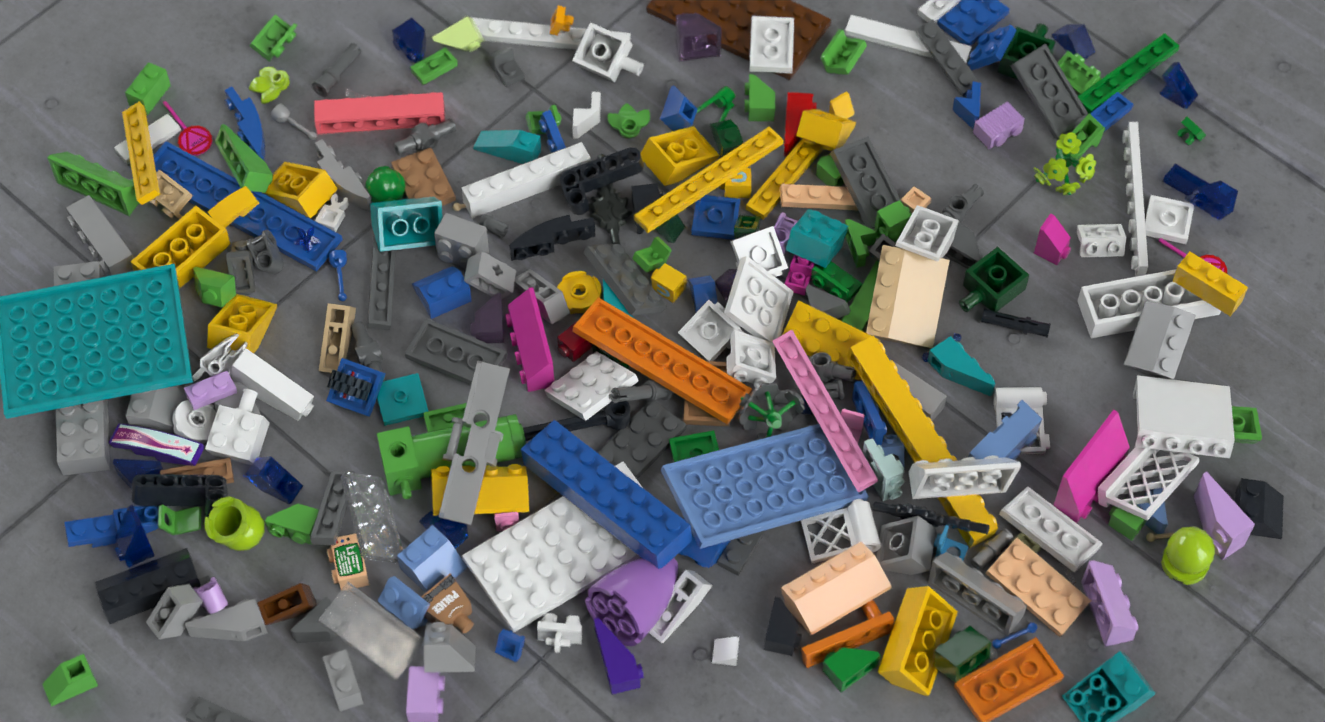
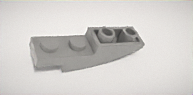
M323 139L315 142L317 155L320 158L317 161L318 168L326 170L338 188L336 193L343 199L345 197L348 198V202L368 211L371 210V196L367 189L363 187L360 174L358 172L354 173L350 166L344 168L340 160L336 161L333 148L330 145L327 146Z

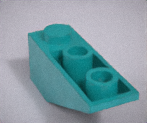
M950 336L930 350L928 363L941 377L985 395H993L996 384L993 377L980 367L974 357H970L965 352L960 342H956Z

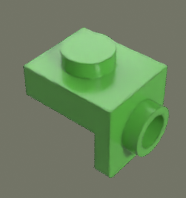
M551 105L549 110H551L558 127L561 124V115L557 111L556 105ZM546 111L527 112L525 117L529 133L546 134V132H542L539 125L540 117Z
M655 237L650 247L636 251L632 259L647 273L661 268L667 262L672 250L662 239Z

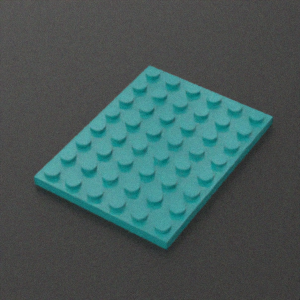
M175 264L0 296V381L5 418L8 419L193 383Z

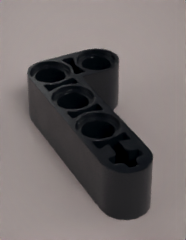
M630 147L563 172L560 176V183L572 213L583 215L589 210L587 192L640 173L644 168V162L640 151L637 148ZM596 174L594 177L588 178L590 175ZM582 200L581 202L574 204L575 201Z
M140 474L132 480V502L138 506H204L205 516L209 517L210 512L214 508L212 506L213 503L221 498L228 497L227 481L220 475Z

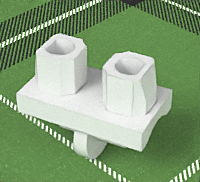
M545 613L542 621H538V641H546V645H555L556 653H560L561 646L570 647L571 644L582 643V625H580L579 616H567L565 624L557 623V616L555 614Z

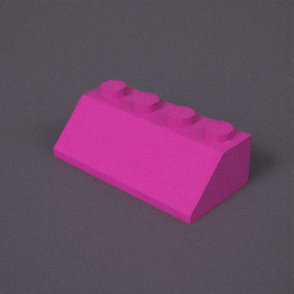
M532 287L508 304L509 314H505L507 327H512L513 333H510L512 346H517L518 350L514 352L516 363L522 366V371H519L522 384H526L528 392L548 388L554 382L553 361L534 288Z

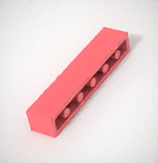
M443 92L314 101L317 134L414 128L420 123H426L428 126L440 124L445 121Z

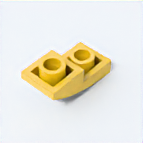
M245 186L224 198L211 208L208 213L215 221L226 228L239 215L242 217L246 216L259 204V201L249 188Z

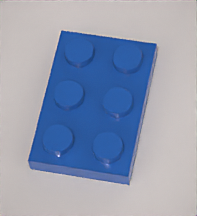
M961 0L937 21V25L961 44L972 46L981 35L987 33L1009 14L1010 8L999 0Z

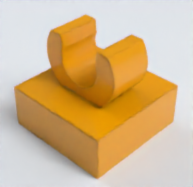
M557 6L551 17L549 34L557 36L560 30L570 31V25H573L574 17L565 15L566 7Z

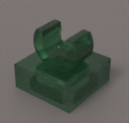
M678 214L658 226L656 230L660 235H664L667 242L675 243L686 227Z

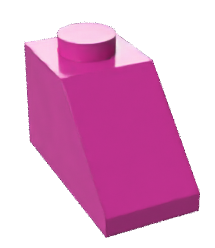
M1051 213L1039 230L1034 254L1058 265L1062 258L1066 259L1070 253L1071 247H1069L1071 237L1055 215Z

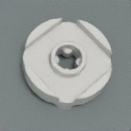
M189 400L182 401L173 413L174 433L177 436L202 444L206 443L216 416V411L213 409L214 405L211 403L193 410ZM194 416H198V420L201 421L202 424L197 425L193 423L191 418H194Z

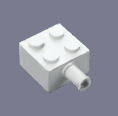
M593 23L589 24L572 60L577 66L612 82L616 81L621 69L639 76L644 65L627 57L633 45L627 38Z
M244 389L238 408L234 409L219 405L205 449L213 456L230 458L233 461L256 466L270 422L264 416L252 412L258 393L250 389Z

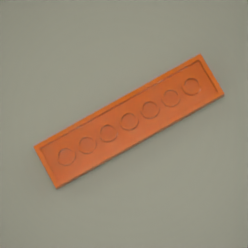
M599 297L573 326L572 332L727 425L741 408L739 405L740 398L744 397L746 393L750 395L752 392V388Z

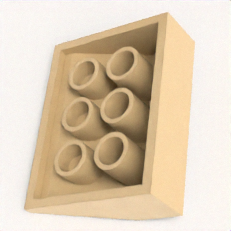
M883 245L866 333L882 340L932 349L949 260L941 258L939 261H935L902 248Z

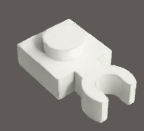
M337 194L331 197V206L324 204L315 219L316 222L334 232L337 231L345 217L343 210L348 207V198L345 197L342 202L338 203Z

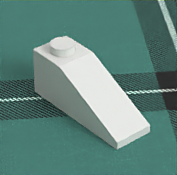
M685 570L674 585L673 594L666 610L649 633L661 643H664L700 604L712 585L695 571Z

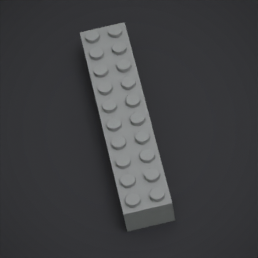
M99 261L54 267V286L104 277ZM108 399L56 409L57 464L63 476L110 470Z

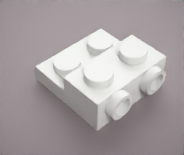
M773 226L730 241L738 261L736 262L737 268L740 259L748 256L774 277L782 275V270L788 268Z
M710 300L698 310L678 333L708 361H714L726 347L728 349L731 348L730 335L734 330L743 331L740 325L724 314L725 308L719 302L714 305Z
M734 330L730 335L731 353L726 358L727 374L740 382L752 383L755 388H759L763 383H772L776 379L774 343Z

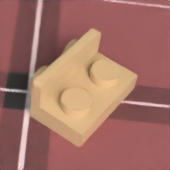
M158 170L156 174L160 195L149 202L156 207L160 204L163 207L162 211L171 219L173 216L181 219L183 216L179 212L193 195L161 170Z

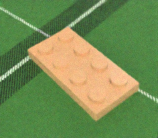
M1018 538L1010 544L985 573L996 583L1000 584L1010 595L1019 597L1027 605L1026 609L1059 637L1063 635L1091 602L1086 595Z

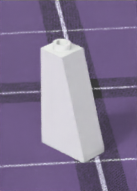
M247 348L232 365L230 373L232 381L239 382L246 386L247 389L256 391L258 393L256 398L293 419L299 421L303 415L307 417L313 409L312 401L314 396Z

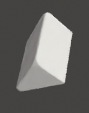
M739 637L715 639L712 663L736 666Z

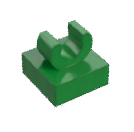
M1188 116L1181 122L1185 128L1180 129L1177 133L1180 138L1184 134H1189V138L1185 141L1188 145L1194 142L1195 137L1201 141L1206 136L1203 130Z

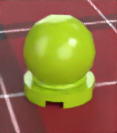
M230 496L221 498L213 503L212 506L214 508L210 512L209 517L205 518V530L211 539L235 551L250 550L259 544L264 535L265 522L255 508Z
M1195 526L1182 527L1172 534L1163 551L1161 559L1163 571L1170 579L1174 578L1184 582L1183 584L1185 585L1196 584L1203 580L1210 569V564L1214 560L1215 548L1213 539L1205 530Z

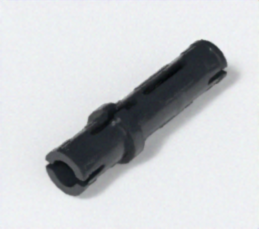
M985 308L981 323L1022 331L1025 335L1031 333L1048 338L1051 326L1050 323L1031 320V317L1022 318Z

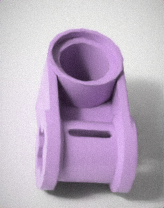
M782 212L774 229L784 255L787 252L786 247L791 229L798 221L787 217L786 213Z
M214 577L210 578V582L203 586L193 588L203 601L201 607H204L209 614L220 611L228 604Z

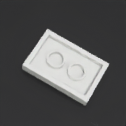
M752 16L750 71L792 73L794 18Z

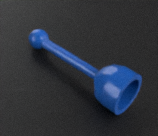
M334 250L329 253V262L332 267L337 269L340 292L338 299L345 301L347 295L344 293L341 268L347 263V254L344 250Z

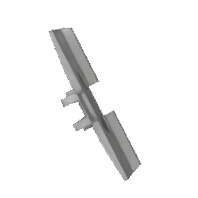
M477 361L463 419L453 417V428L447 452L443 455V460L450 461L452 464L439 518L472 525L486 464L492 467H496L497 464L495 457L499 442H502L504 434L496 431L495 427L510 368ZM477 414H483L487 418V423L482 427L476 426L473 422V418ZM463 426L471 428L464 457L456 454ZM466 461H471L475 463L476 468L473 472L468 473L462 469V464Z

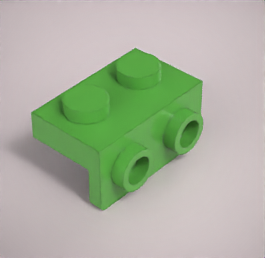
M274 15L251 42L250 47L270 62L274 56L278 58L285 49L283 47L285 42L290 44L297 33L294 31L298 25L294 23L290 26L277 15Z
M839 29L821 55V60L827 73L848 75L867 47L865 40L847 38L844 30Z

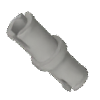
M1002 528L991 541H986L983 544L984 547L970 559L971 564L977 570H982L993 558H997L1001 554L1000 551L1014 539L1011 532L1006 528Z

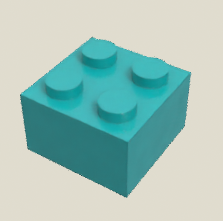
M808 209L791 229L786 251L826 268L843 247L848 225L827 217L818 211Z

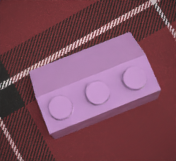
M1094 560L1089 561L1081 583L1086 596L1091 600L1089 605L1105 647L1132 641L1138 630V623L1129 611V599L1127 595H1123L1119 574H1115L1114 568L1111 565Z

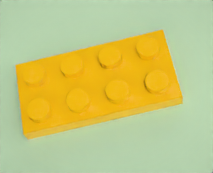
M799 300L782 334L784 335L793 330L806 355L813 356L820 352L830 355L831 361H836L837 364L853 367L847 358L850 347L872 336ZM856 372L855 379L861 381L860 376Z

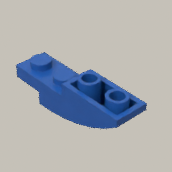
M230 87L225 90L227 99L224 101L229 111L233 110L235 112L234 116L239 130L236 134L264 161L265 139L257 109L250 97L242 101L234 88Z
M135 506L113 510V515L64 522L68 547L92 544V548L101 547L152 532L159 528V506Z

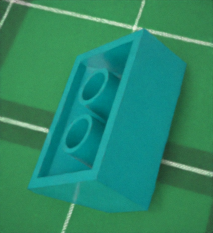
M433 196L370 203L371 224L380 252L436 245L434 233L443 219L441 200Z

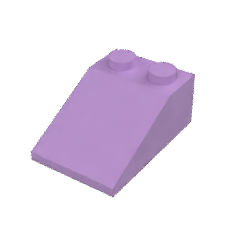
M1205 472L1196 489L1194 499L1203 530L1213 539L1215 554L1224 560L1245 545L1255 524L1210 474Z

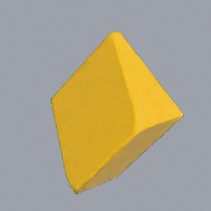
M847 91L830 101L829 113L846 119L854 115L852 102Z

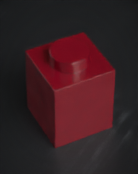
M577 321L557 337L559 353L564 358L568 357L573 363L592 348L591 342L572 332L573 326Z

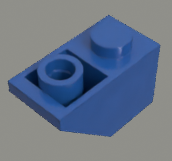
M673 85L670 88L660 120L672 131L684 129L693 125L698 109Z

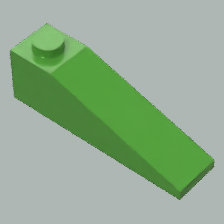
M222 124L215 143L241 188L246 186L250 191L266 193L268 186L273 180V174L266 162L227 125Z

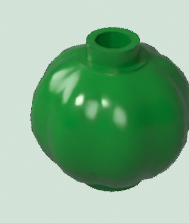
M381 166L375 168L373 173L368 176L365 188L371 196V201L374 203L396 201L403 197L406 183L400 172L388 166Z

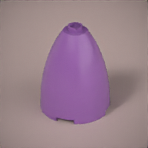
M640 558L611 571L588 589V597L585 599V603L593 620L599 618L623 645H637L652 630L666 610L673 594L674 585L677 582L678 563L673 558L663 568L658 569L649 561Z

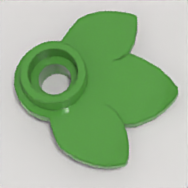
M628 103L623 105L619 114H608L610 126L618 129L619 133L625 138L636 137L640 133V129L647 126L650 121L649 109L641 110L637 113Z

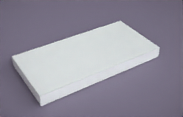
M1028 486L1003 507L999 513L1000 516L1074 573L1103 544Z

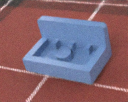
M395 576L390 577L378 602L384 606L386 611L394 614L405 626L411 629L425 625L427 619L424 615L430 604Z

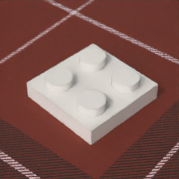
M1151 195L1145 219L1146 236L1186 244L1194 204Z

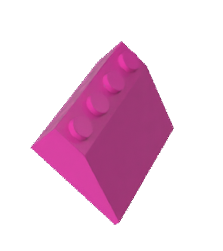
M1116 410L1110 413L1062 477L1053 506L1075 523H1078L1081 517L1086 519L1092 510L1090 505L1093 501H1099L1098 487L1127 457L1130 446Z

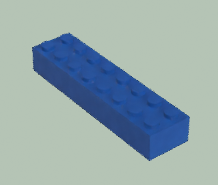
M552 421L521 448L523 463L528 469L638 556L649 561L658 569L668 564L692 541L691 525L557 421Z

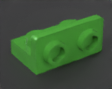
M1067 51L1057 63L1072 88L1077 93L1082 94L1101 80L1099 76L1101 73L1094 66L1091 65L1089 68L1084 64V58L1078 53L1073 55L1070 51Z

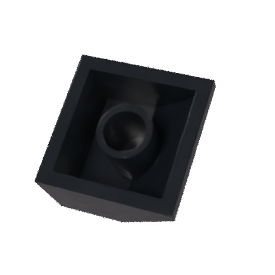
M1241 478L1235 491V503L1255 524L1250 535L1282 539L1284 496L1265 481Z

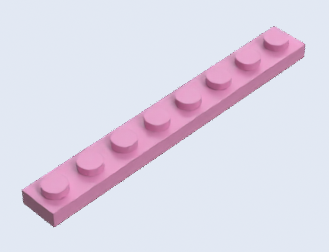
M793 330L773 340L772 342L858 493L879 481Z

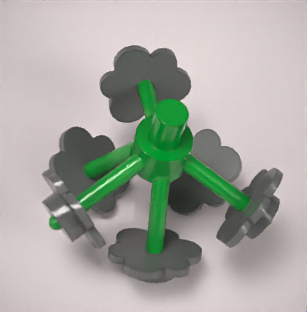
M763 383L759 388L754 389L750 395L746 393L744 397L740 398L739 405L742 408L739 412L741 414L738 416V422L742 424L743 430H755L757 428V421L765 422L768 425L767 433H758L754 441L775 436L772 433L773 429L779 428L784 431L788 429L789 422L793 420L792 415L789 414L791 407L798 413L803 412L805 409L803 398L798 393H793V391L789 390L784 394L789 403L781 407L773 406L772 400L775 398V395L780 393L778 384ZM753 396H757L758 400H767L769 409L765 411L751 402Z

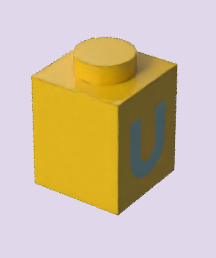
M746 168L720 185V189H725V197L751 198V168Z
M664 263L660 269L657 268L651 276L652 287L659 295L674 303L686 289L687 276Z

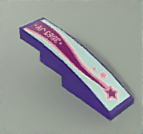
M118 423L108 442L113 448L130 449L136 455L152 456L159 462L196 466L205 448L202 443L181 436Z

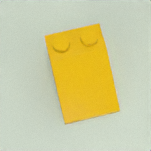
M694 126L650 137L641 151L643 162L664 186L684 180L720 156Z
M284 162L273 173L272 183L264 194L311 219L318 213V210L325 202L331 199L338 188L324 169Z
M236 294L208 324L207 348L212 349L226 338L239 334L238 338L230 345L231 350L236 351L247 342L246 348L255 353L275 314L277 304Z

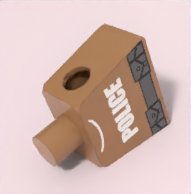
M448 574L421 597L430 604L424 615L429 622L451 624L457 627L463 634L472 629L474 623L468 618L472 613L471 603L451 574Z

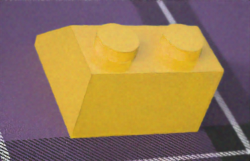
M819 109L803 111L796 136L802 137V141L814 145L817 142L823 144V149L833 151L844 146L856 122Z

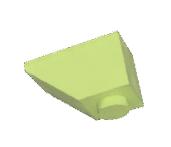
M468 16L432 37L433 41L464 51L469 50L470 52L478 49L481 46L480 43L485 41L474 20Z

